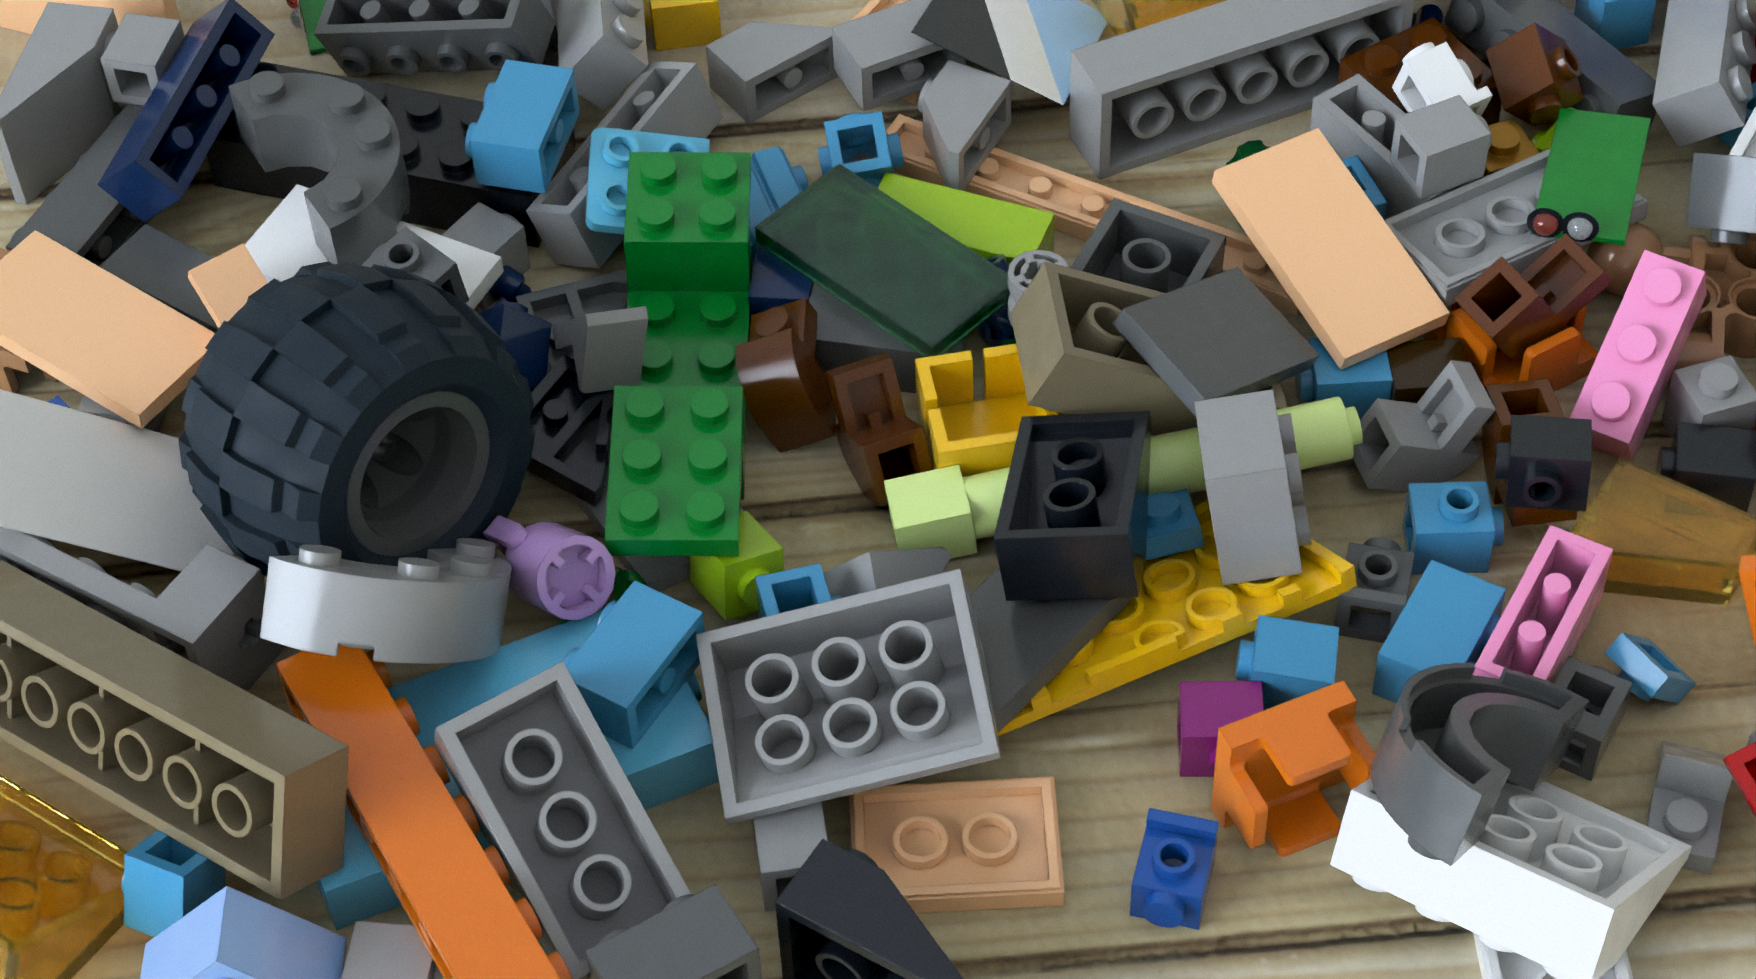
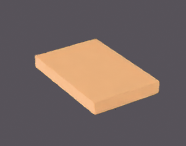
M1054 776L892 784L867 790L857 795H849L851 849L865 853L879 868L883 869L915 913L1064 906L1065 890Z

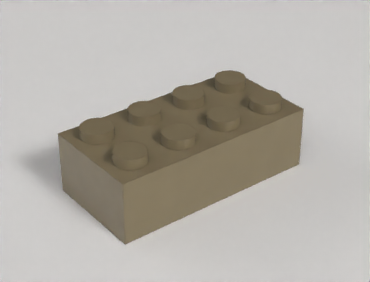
M1045 261L1010 312L1028 405L1064 414L1150 411L1151 435L1153 436L1198 427L1196 416L1192 414L1113 325V322L1123 308L1164 293ZM1281 382L1259 390L1273 389L1276 409L1287 407Z

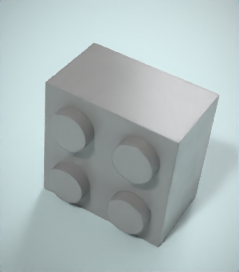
M1273 389L1194 402L1205 485L1223 585L1303 573L1299 546L1312 545L1306 506L1304 505V490L1291 413L1277 415Z

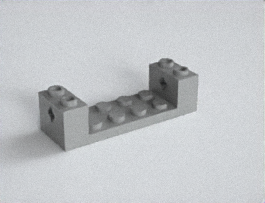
M0 527L1 560L245 691H248L284 650L283 645L260 638L266 590L264 575L259 568L247 563L237 554H228L207 543L157 597L142 584L132 582L128 585L108 575L101 566L89 558L80 557L76 559L56 549L44 537Z

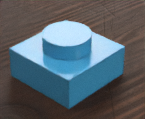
M1187 489L1170 493H1156L1148 496L1145 561L1204 547L1201 526Z
M1621 633L1605 652L1622 669L1617 676L1632 682L1631 692L1644 701L1649 702L1652 698L1680 703L1696 684L1650 639Z

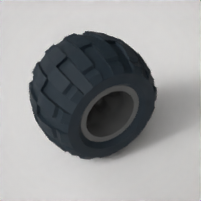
M327 261L302 266L293 277L282 282L274 278L248 296L246 304L228 322L224 320L205 347L207 351L196 374L189 380L181 408L186 413L185 430L178 440L182 468L188 471L189 483L193 487L192 492L202 504L200 510L234 554L240 556L247 563L259 568L266 577L269 556L299 555V547L301 545L334 547L342 551L341 559L369 564L398 566L399 558L415 557L427 559L428 549L456 548V541L459 538L489 541L483 535V532L497 515L508 518L522 490L521 486L532 458L535 430L531 428L530 423L534 401L527 378L520 374L517 362L502 346L503 340L481 315L464 301L427 279L403 270L373 264L370 268L350 262L332 264Z

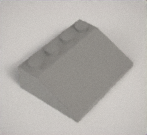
M961 569L695 634L724 816L728 824L1001 758L981 634L975 606Z

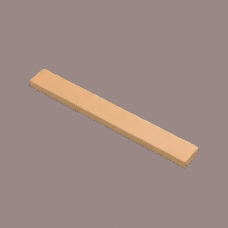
M898 114L886 130L887 134H899L905 167L894 169V172L913 179L945 186L923 138V122ZM995 147L963 190L1055 213V230L1086 241L1114 198L1226 235L1222 272L1239 267L1277 309L1295 316L1300 312L1250 238L1235 231Z

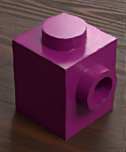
M1262 681L1179 682L1177 737L1180 777H1214L1218 728L1269 709L1263 706Z

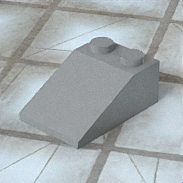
M48 2L0 94V158L16 204L27 205L69 172L77 164L80 156L88 151L108 128L111 120L120 114L127 105V103L113 102L100 60L118 28L113 8Z

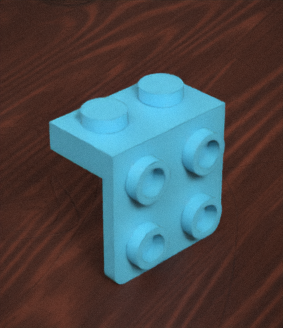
M605 127L594 129L591 133L589 145L586 226L595 232L624 235L629 152H709L710 139Z

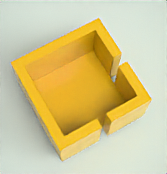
M1016 344L983 348L984 400L973 401V357L971 350L915 359L916 409L920 425L923 428L933 470L959 464L962 477L1010 467L1021 418L1023 416L1060 415L1056 411H1048L1040 407L1028 405Z

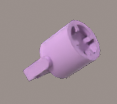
M497 515L483 532V535L489 541L496 544V547L505 555V560L512 567L509 588L513 594L524 602L556 617L567 620H580L591 616L605 605L613 591L616 575L613 557L604 544L591 536L551 522H539L524 528L520 523Z

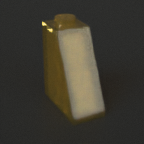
M1622 457L1619 458L1587 506L1586 512H1583L1570 533L1613 549L1603 591L1606 593L1728 605L1741 584L1738 572L1741 556L1756 555V516Z

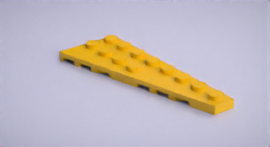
M1207 499L1194 507L1201 526L1204 547L1146 560L1139 597H1132V600L998 733V736L1255 631L1259 615L1284 619L1335 598L1339 594L1345 593L1357 586L1355 567L1350 562L1311 539L1312 545L1299 546L1303 573L1223 585Z

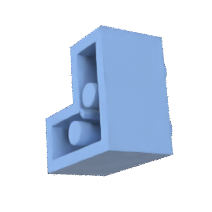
M226 886L145 944L140 979H341L346 937Z

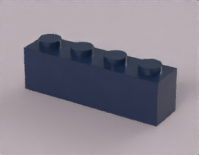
M225 0L194 21L103 174L98 186L143 222L181 200L234 108L228 86L251 78L275 34L235 0Z

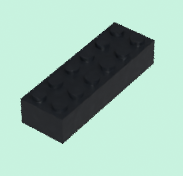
M262 61L258 63L252 76L262 71H275L279 74H321L358 84L382 102L394 118L398 128L411 192L409 214H403L400 221L448 230L474 205L480 202L501 214L506 213L513 216L524 226L527 246L539 247L542 239L526 210L540 193L477 184L473 159L466 156V133L472 122H478L484 109V102ZM234 108L207 154L215 186L285 199L297 184L311 188L323 181L329 174V172L314 167H285L266 173L241 138ZM573 132L569 137L552 179L575 153Z

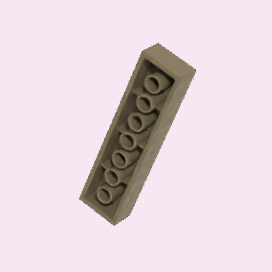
M0 559V739L279 900L343 868L348 745Z

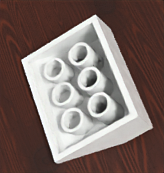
M1370 778L1353 788L1350 792L1330 865L1352 875L1353 880L1365 889L1375 892H1389L1414 904L1416 910L1429 919L1439 922H1453L1478 934L1479 939L1490 948L1508 953L1516 952L1544 965L1546 972L1556 979H1599L1621 958L1687 861L1692 846L1545 781L1533 791L1506 782L1480 840L1452 866H1449L1441 860L1426 858L1409 846L1407 842L1408 835L1385 811L1375 793Z

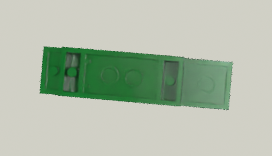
M629 152L624 229V252L628 288L627 308L646 306L648 325L639 384L614 385L604 536L605 547L611 556H739L740 506L745 494L747 402L737 371L736 346L749 342L750 334L748 294L752 270L750 229L751 153Z

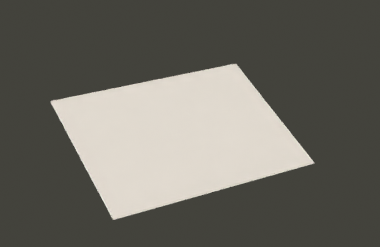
M0 389V527L180 572L207 543L228 554H234L200 510L202 504L192 492L193 487L189 483L188 471L182 468L179 438Z

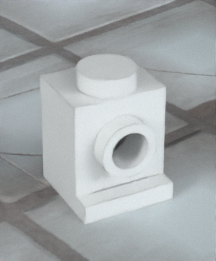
M1428 42L1410 51L1403 58V66L1392 86L1407 113L1460 95L1476 115L1482 116L1493 96L1487 86L1476 90L1473 75L1468 65L1463 60L1456 58L1447 42L1437 46L1433 42Z

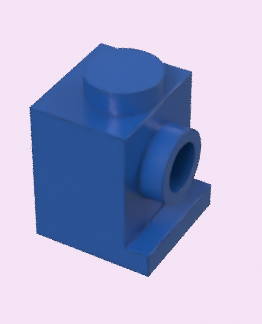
M1149 808L1146 829L1131 885L1130 916L1144 918L1160 927L1173 928L1183 926L1199 930L1215 863L1218 821Z

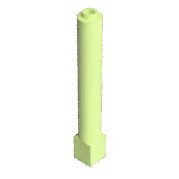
M1339 396L1277 409V415L1291 413L1300 470L1350 460L1354 454L1353 445L1362 444L1363 442L1361 423L1356 408L1354 406L1345 408ZM1198 427L1151 436L1148 496L1187 489L1189 494L1206 491ZM958 464L884 480L890 518L898 550L943 547L952 555L951 559L978 553L976 540L992 537L995 534L1010 467L962 477Z

